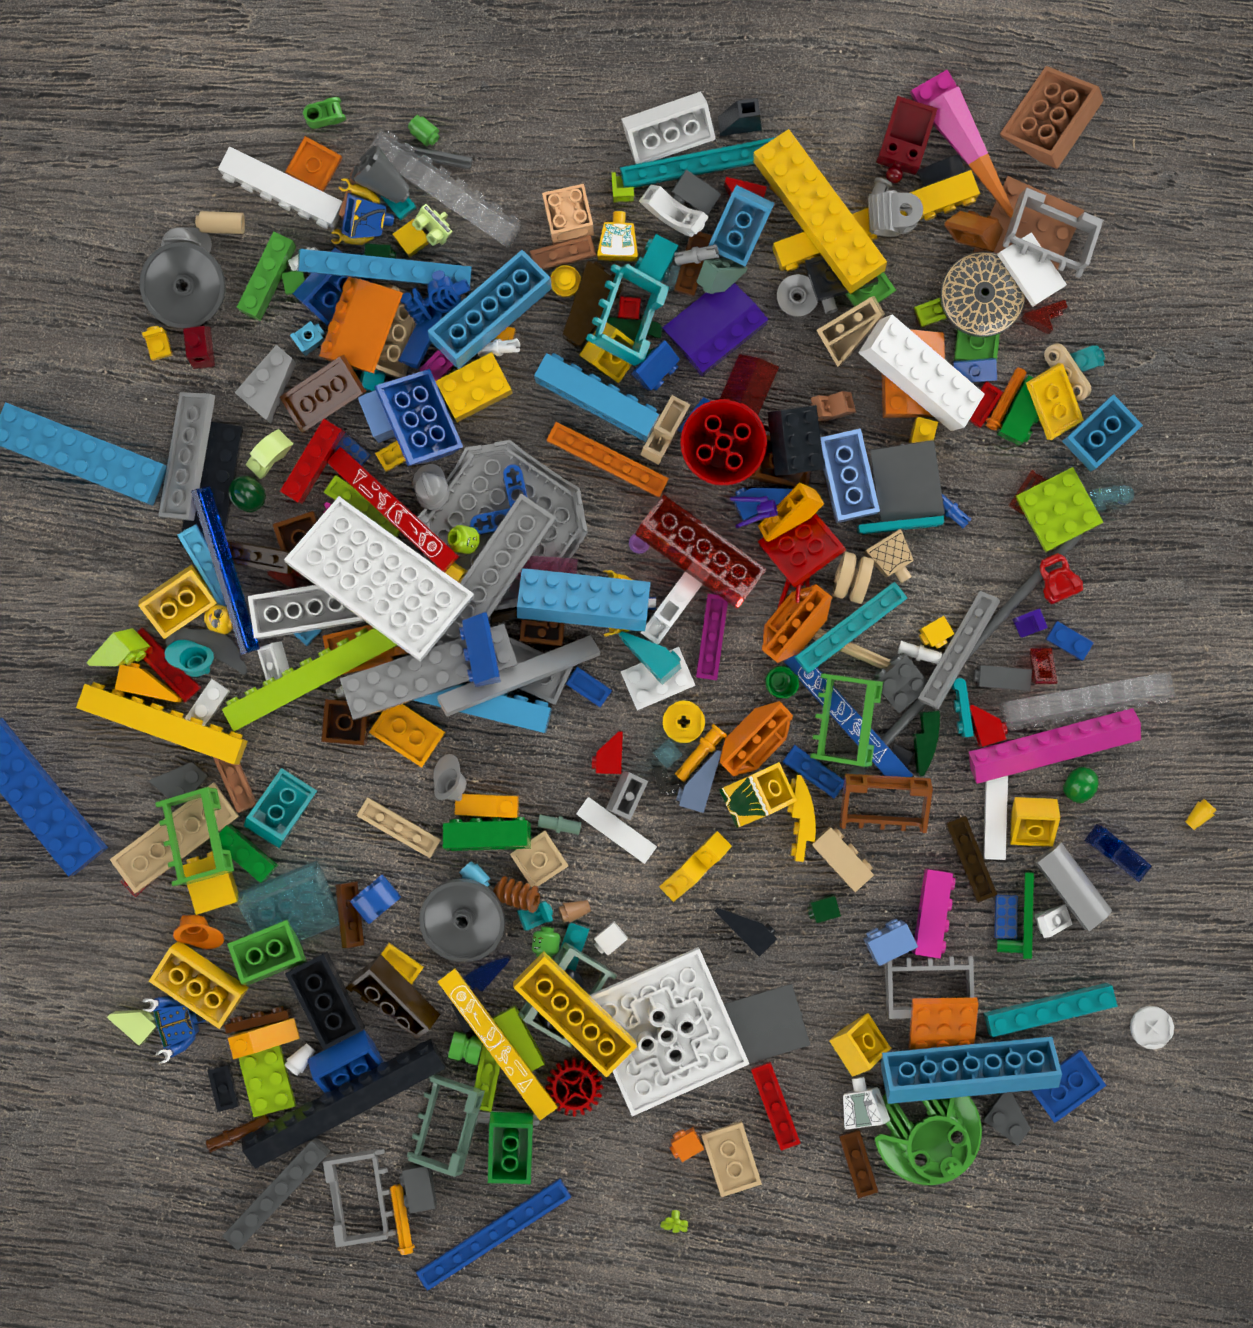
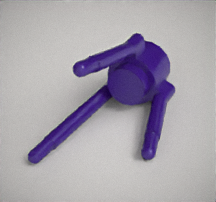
M768 496L730 497L731 501L761 502L760 505H757L758 516L736 524V528L778 515L775 500H768Z

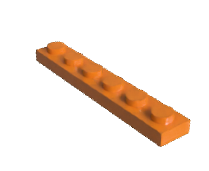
M555 422L546 440L660 498L669 478L558 422Z

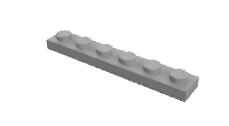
M982 591L978 593L919 695L918 699L921 702L939 709L999 605V598Z

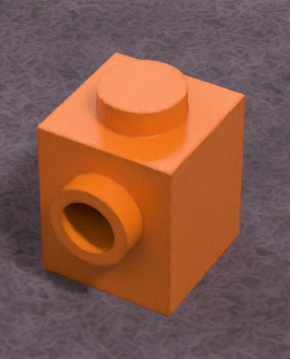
M693 1127L686 1131L684 1129L679 1130L673 1134L674 1138L671 1139L672 1146L669 1147L675 1159L679 1157L681 1162L704 1150V1145Z

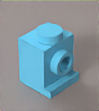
M311 321L290 335L305 356L325 341L322 337L325 332L318 323L313 325ZM308 333H312L310 339L305 338Z

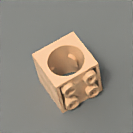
M584 184L542 193L553 245L587 235L594 236L593 222Z

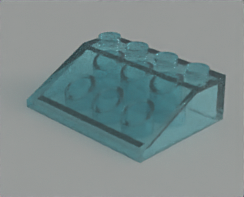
M317 861L238 893V907L252 933L288 920L299 941L340 925L337 904Z

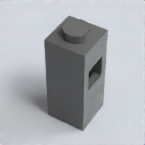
M979 665L973 672V682H976V687L1030 691L1031 669Z

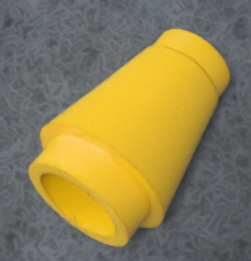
M1205 799L1201 802L1198 801L1185 822L1195 830L1215 816L1216 809Z

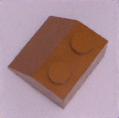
M959 211L944 224L957 243L994 252L1004 230L997 218L993 216L982 217L974 211H968V213Z

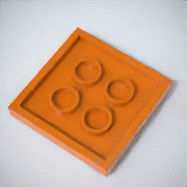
M912 999L909 1050L974 1044L978 999Z

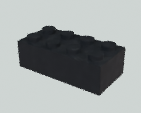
M327 951L285 973L323 1050L361 1032L365 1028Z

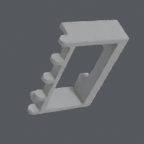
M1026 188L1018 196L1002 246L1007 248L1009 243L1020 246V254L1025 255L1026 251L1029 250L1040 255L1039 262L1044 263L1046 258L1059 263L1058 270L1063 271L1065 266L1076 270L1075 277L1080 278L1083 270L1089 266L1103 220L1086 212L1078 218L1044 204L1046 195ZM1025 206L1089 233L1080 262H1075L1015 236Z
M953 956L948 958L949 965H933L932 957H927V965L911 966V957L906 958V966H892V960L887 962V965H885L887 1017L889 1019L911 1018L912 1008L893 1007L892 971L966 970L967 998H975L973 956H968V963L954 965Z
M384 1148L326 1157L323 1161L326 1183L330 1185L335 1223L333 1231L336 1248L386 1240L388 1236L397 1234V1229L389 1230L387 1217L393 1216L394 1210L386 1211L384 1195H389L391 1192L390 1189L382 1188L380 1175L387 1173L388 1168H379L377 1156L385 1153ZM372 1158L383 1231L347 1236L336 1164Z

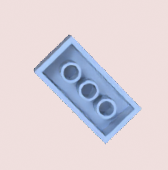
M861 428L821 437L823 470L835 522L840 523L879 513L880 509Z

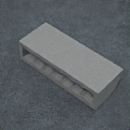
M1061 841L1033 861L1084 930H1092L1111 914L1112 909Z

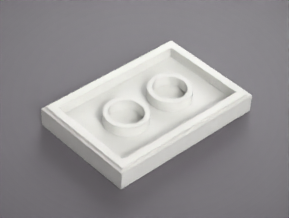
M1032 232L1022 238L1040 246ZM1012 244L997 255L1032 307L1067 285L1050 259L1046 258L1045 262L1041 263L1039 262V254L1027 250L1025 255L1020 254L1021 247Z

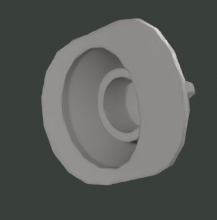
M189 227L170 229L163 236L161 247L176 242L191 243L204 248L208 252L211 251L212 247L211 238L207 233H201L199 228Z
M428 464L419 468L414 474L413 487L421 506L429 510L442 507L449 497V487L442 469L435 464Z
M452 754L444 755L439 759L434 768L435 797L438 800L450 799L460 801L467 785L466 779L460 773L458 758Z

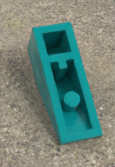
M623 631L619 633L621 641L662 685L681 669V659L674 651L670 652L666 647Z

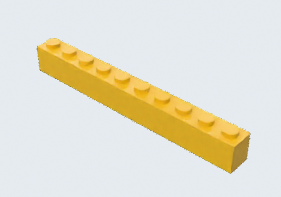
M971 170L910 192L922 202L923 214L921 219L925 221L935 218L937 213L943 211L944 214L956 210V206L962 204L969 206L976 202L975 199L980 194ZM869 208L852 214L871 241L876 240L878 235L869 232ZM900 211L902 215L908 216L904 211ZM805 232L777 241L772 246L780 271H793L799 268L798 265L805 263V260L822 256Z

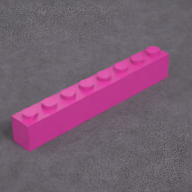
M1131 708L969 752L970 770L978 784L1141 740V722L1134 709Z

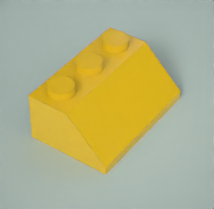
M191 564L141 598L138 606L163 639H165L217 604L203 578Z

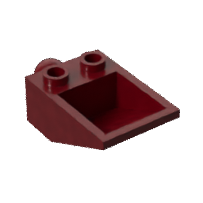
M897 96L876 163L890 167L886 172V178L891 183L896 184L900 182L903 172L916 175L921 165L938 108Z

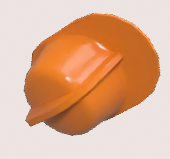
M182 915L179 927L173 932V937L176 941L203 949H214L220 947L224 942L223 934L219 930L209 927L206 918L201 915Z

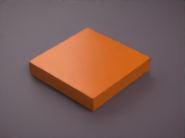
M305 136L288 165L285 174L324 192L340 164L342 156Z

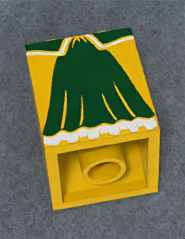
M780 762L719 789L736 828L768 816L797 801Z

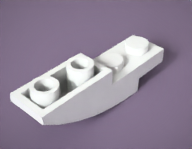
M690 565L649 620L645 632L641 631V634L653 643L659 644L707 577Z

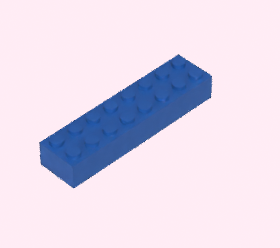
M0 717V793L67 876L76 875L108 847L9 725Z

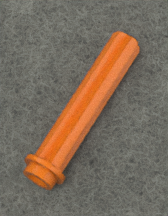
M1019 367L1015 369L991 417L986 419V426L989 429L997 431L998 428L1002 427L1000 423L1027 374L1024 369Z

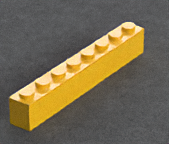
M93 682L92 685L84 684L76 708L228 763L240 764L248 740L242 739V734L230 731V734L222 732L223 727L214 724L208 727L203 725V720L191 717L190 720L183 718L184 714L175 710H171V713L163 710L164 706L152 703L151 706L144 704V699L132 696L131 699L124 697L125 692L112 689V692L104 689L105 685Z

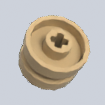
M845 551L836 570L832 596L843 599L850 587V601L862 604L870 582L874 559L863 556L855 568L856 555Z

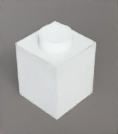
M613 921L594 937L596 941L594 946L601 954L605 952L609 955L623 944L628 937Z

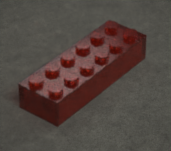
M664 494L634 534L736 609L741 606L767 570Z

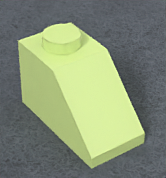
M143 1009L115 1011L107 1017L139 1046L157 1028L154 1012H147Z

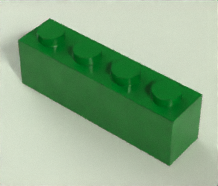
M524 817L512 818V821H504V818H491V821L483 822V819L480 818L470 819V822H462L461 819H450L449 823H443V849L446 851L531 849V823L525 820Z

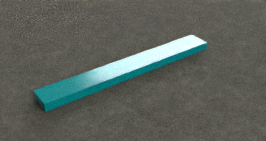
M776 137L620 167L623 187L636 188L677 180L684 170H688L697 176L753 165L754 152Z

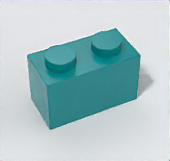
M656 234L653 239L650 238L644 249L647 252L644 258L640 257L635 268L662 282L675 257V252L678 251V245Z

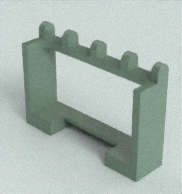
M564 942L554 958V961L564 971L575 955L602 972L589 995L602 990V986L608 977L613 979L617 977L606 966ZM526 1001L519 1012L522 1020L571 1048L572 1044L562 1034L554 1029H547L540 1021L535 1019L538 1011Z
M434 1074L429 1077L430 1082H433L431 1093L424 1092L423 1097L429 1099L426 1113H418V1118L424 1120L420 1134L413 1133L412 1135L413 1139L418 1140L414 1153L408 1152L407 1157L410 1162L456 1177L463 1173L485 1091ZM440 1085L468 1094L464 1109L467 1112L457 1151L452 1153L449 1165L421 1155Z

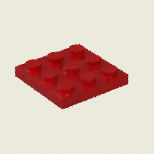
M816 513L807 521L769 542L764 537L757 541L759 546L794 588L846 551L843 544Z

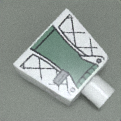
M864 1077L853 1078L854 1090L843 1095L845 1130L883 1125L890 1121L878 1087L866 1088Z

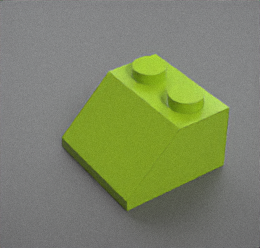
M133 628L114 632L87 661V664L89 666L129 665L134 661H141L146 656L145 651L150 646Z

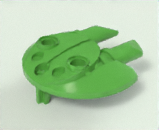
M886 1093L884 1094L882 1099L890 1117V1121L886 1125L891 1133L890 1136L879 1134L874 1139L881 1158L893 1172L903 1179L916 1184L938 1185L957 1178L969 1168L979 1151L982 1138L980 1116L970 1096L923 1100L922 1102L927 1109L926 1113L928 1116L922 1118L921 1122L918 1121L913 1124L912 1121L908 1120L898 1103L888 1104ZM954 1131H960L962 1135L961 1140L957 1143L951 1140V1135ZM917 1154L925 1155L926 1160L923 1165H916L915 1156Z

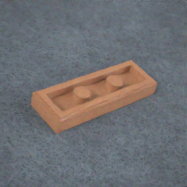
M591 235L530 251L532 260L543 271L596 257Z
M213 757L237 814L253 808L257 802L241 764L234 765Z

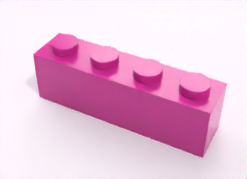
M924 869L914 937L918 947L912 950V953L915 955L941 959V953H945L946 941H943L944 932L947 933L949 929V920H946L947 912L951 911L952 908L950 891L955 888V878H953V873Z

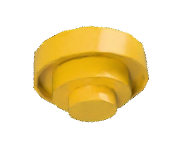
M568 265L560 266L552 272L550 277L552 290L558 296L571 297L577 293L581 277L574 267Z

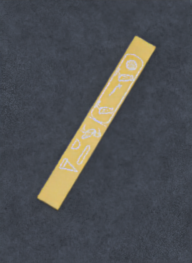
M456 968L438 981L439 985L537 1118L541 1121L557 1109L558 1106Z

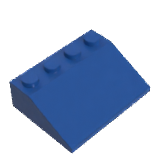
M430 369L375 386V390L408 466L435 461L453 455L463 448Z

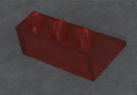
M739 354L720 399L742 403L752 409L758 416L779 366L760 358Z

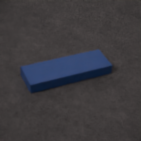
M793 745L782 761L833 799H835L844 786V779L816 759L810 758V755L796 745Z

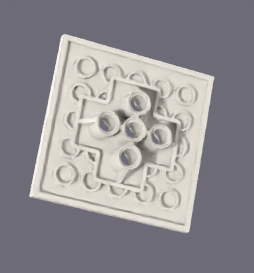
M699 947L590 995L636 1040L637 1047L613 1071L632 1116L749 1065ZM656 1011L663 1012V1016L660 1019L653 1018V1014ZM687 1021L692 1023L689 1029H681L682 1023ZM666 1030L672 1032L669 1038L661 1037V1034ZM645 1039L652 1040V1044L649 1047H643L641 1043ZM673 1050L680 1051L679 1056L675 1058L669 1055Z

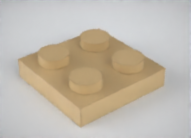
M546 830L531 839V849H516L510 853L531 887L541 885L569 866Z

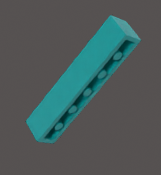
M1102 983L984 1012L983 1015L988 1034L996 1037L1118 1007L1113 986L1108 983Z

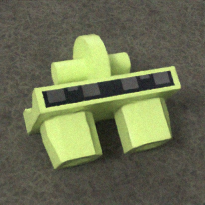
M427 204L421 207L412 223L419 231L423 228L429 231L426 238L432 246L438 243L443 245L452 233L449 224L445 221L448 214L443 212L439 215L435 210L432 211Z

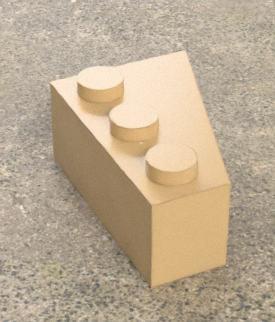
M875 296L868 298L817 329L837 367L845 362L876 326L877 322L885 315Z

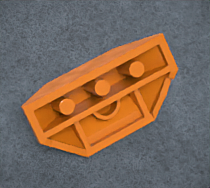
M817 584L801 589L799 603L795 602L796 591L791 592L764 625L762 651L777 663L799 654L827 621L832 596Z
M780 701L755 708L725 738L719 763L732 776L757 770L786 740L793 715Z

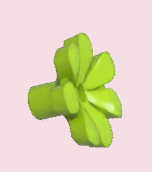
M672 1210L671 1218H665V1221L661 1222L660 1227L665 1230L673 1229V1233H678L680 1230L687 1232L688 1221L680 1220V1211Z

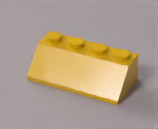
M178 941L169 948L149 980L150 983L218 1029L223 1026L249 989V987L242 985L236 978L184 943Z

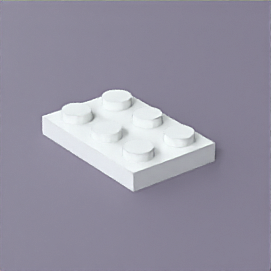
M679 647L670 650V652L674 651L680 657L681 669L663 685L643 663L621 671L637 710L695 686Z

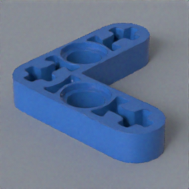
M509 465L503 472L510 508L479 514L471 519L470 527L476 529L479 535L496 531L498 526L495 524V518L498 515H507L515 503L511 497L514 490H521L523 495L528 498L523 473L519 466ZM511 469L519 472V475L516 476L517 484L521 482L522 486L515 485L509 488V484L513 485L512 478L507 477ZM491 516V523L494 528L490 529V525H484L483 530L474 527L478 519H481L482 522H489L487 517Z

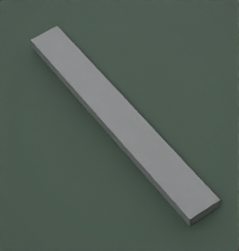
M590 635L519 663L517 666L499 671L501 679L499 683L475 687L474 682L438 695L437 700L445 715L450 716L600 656V650Z

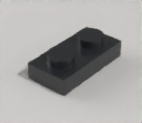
M230 1064L208 1069L207 1072L217 1112L239 1107L240 1104Z

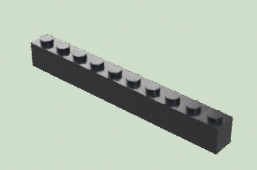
M432 1039L421 1042L414 1048L400 1053L395 1058L381 1063L378 1067L362 1073L359 1077L343 1083L340 1087L324 1093L321 1097L305 1103L302 1107L286 1113L283 1117L267 1123L264 1127L248 1133L245 1137L241 1138L242 1151L256 1169L446 1069L443 1056Z

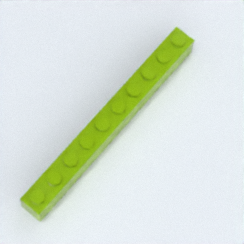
M364 628L355 633V639L349 641L347 637L336 643L338 648L332 651L330 648H327L318 653L319 658L312 660L310 657L300 662V668L294 670L291 667L281 672L283 677L277 680L274 677L263 682L264 687L259 690L253 687L244 692L246 696L239 700L236 696L227 701V707L223 708L222 711L233 731H236L397 646V644L375 628L370 631Z

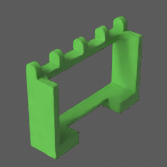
M821 673L820 678L827 679L825 693L818 692V697H824L823 713H816L815 718L822 720L820 735L813 734L812 739L819 740L817 754L810 753V758L863 767L872 766L874 745L869 744L874 703H880L883 682ZM835 680L867 684L857 760L825 755Z
M206 787L155 803L156 807H163L165 820L159 821L160 826H167L169 840L163 842L164 847L171 846L174 861L168 863V868L175 867L177 880L171 882L172 886L189 885L234 872L230 850H222L214 811L220 810L221 805L217 788ZM202 798L216 869L185 877L171 806Z

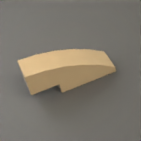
M673 395L670 397L642 449L641 456L658 465L660 464L690 404Z

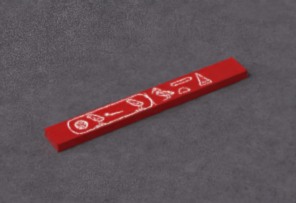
M341 446L329 458L327 463L443 572H446L458 559L459 556Z

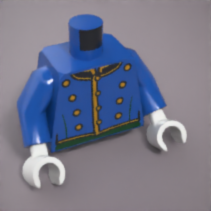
M169 995L158 997L154 1000L149 998L142 1000V1002H150V1007L143 1010L154 1012L163 1048H167V1050H160L156 1053V1055L161 1053L165 1055V1059L159 1062L161 1064L169 1061L170 1057L186 1051L194 1042L195 1034L199 1032L198 1024L207 1021Z

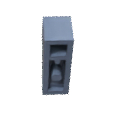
M716 750L687 781L684 788H679L676 800L680 801L679 806L704 813L721 751Z

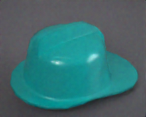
M177 640L167 646L165 659L170 665L183 670L187 675L199 677L210 673V665L214 660V653L210 648L195 642Z

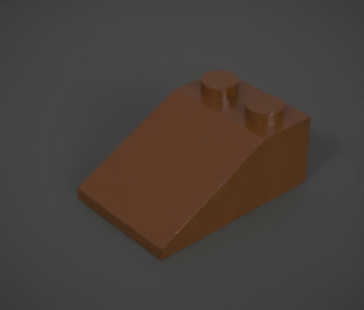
M766 435L767 447L764 459L749 479L795 488L799 482L808 486L811 471L790 475H775L770 436Z

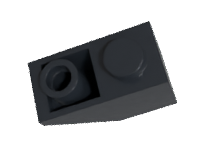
M758 98L738 100L718 116L720 136L761 131Z

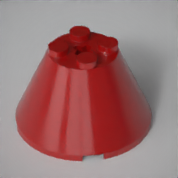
M728 399L713 400L698 407L686 420L681 434V452L688 468L701 480L714 485H733L749 478L761 465L767 447L766 432L760 418L748 406ZM718 444H721L722 446L726 445L727 447L723 449L720 448Z

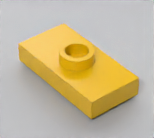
M397 440L375 453L386 472L406 461Z
M388 943L381 953L411 985L424 968V966L391 943Z

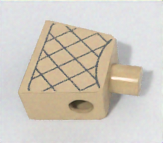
M901 529L864 551L868 558L874 559V565L886 578L895 573L900 583H903L912 577L906 565L913 562V557Z

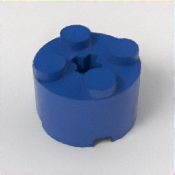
M382 874L350 902L362 918L370 924L398 901L401 896Z

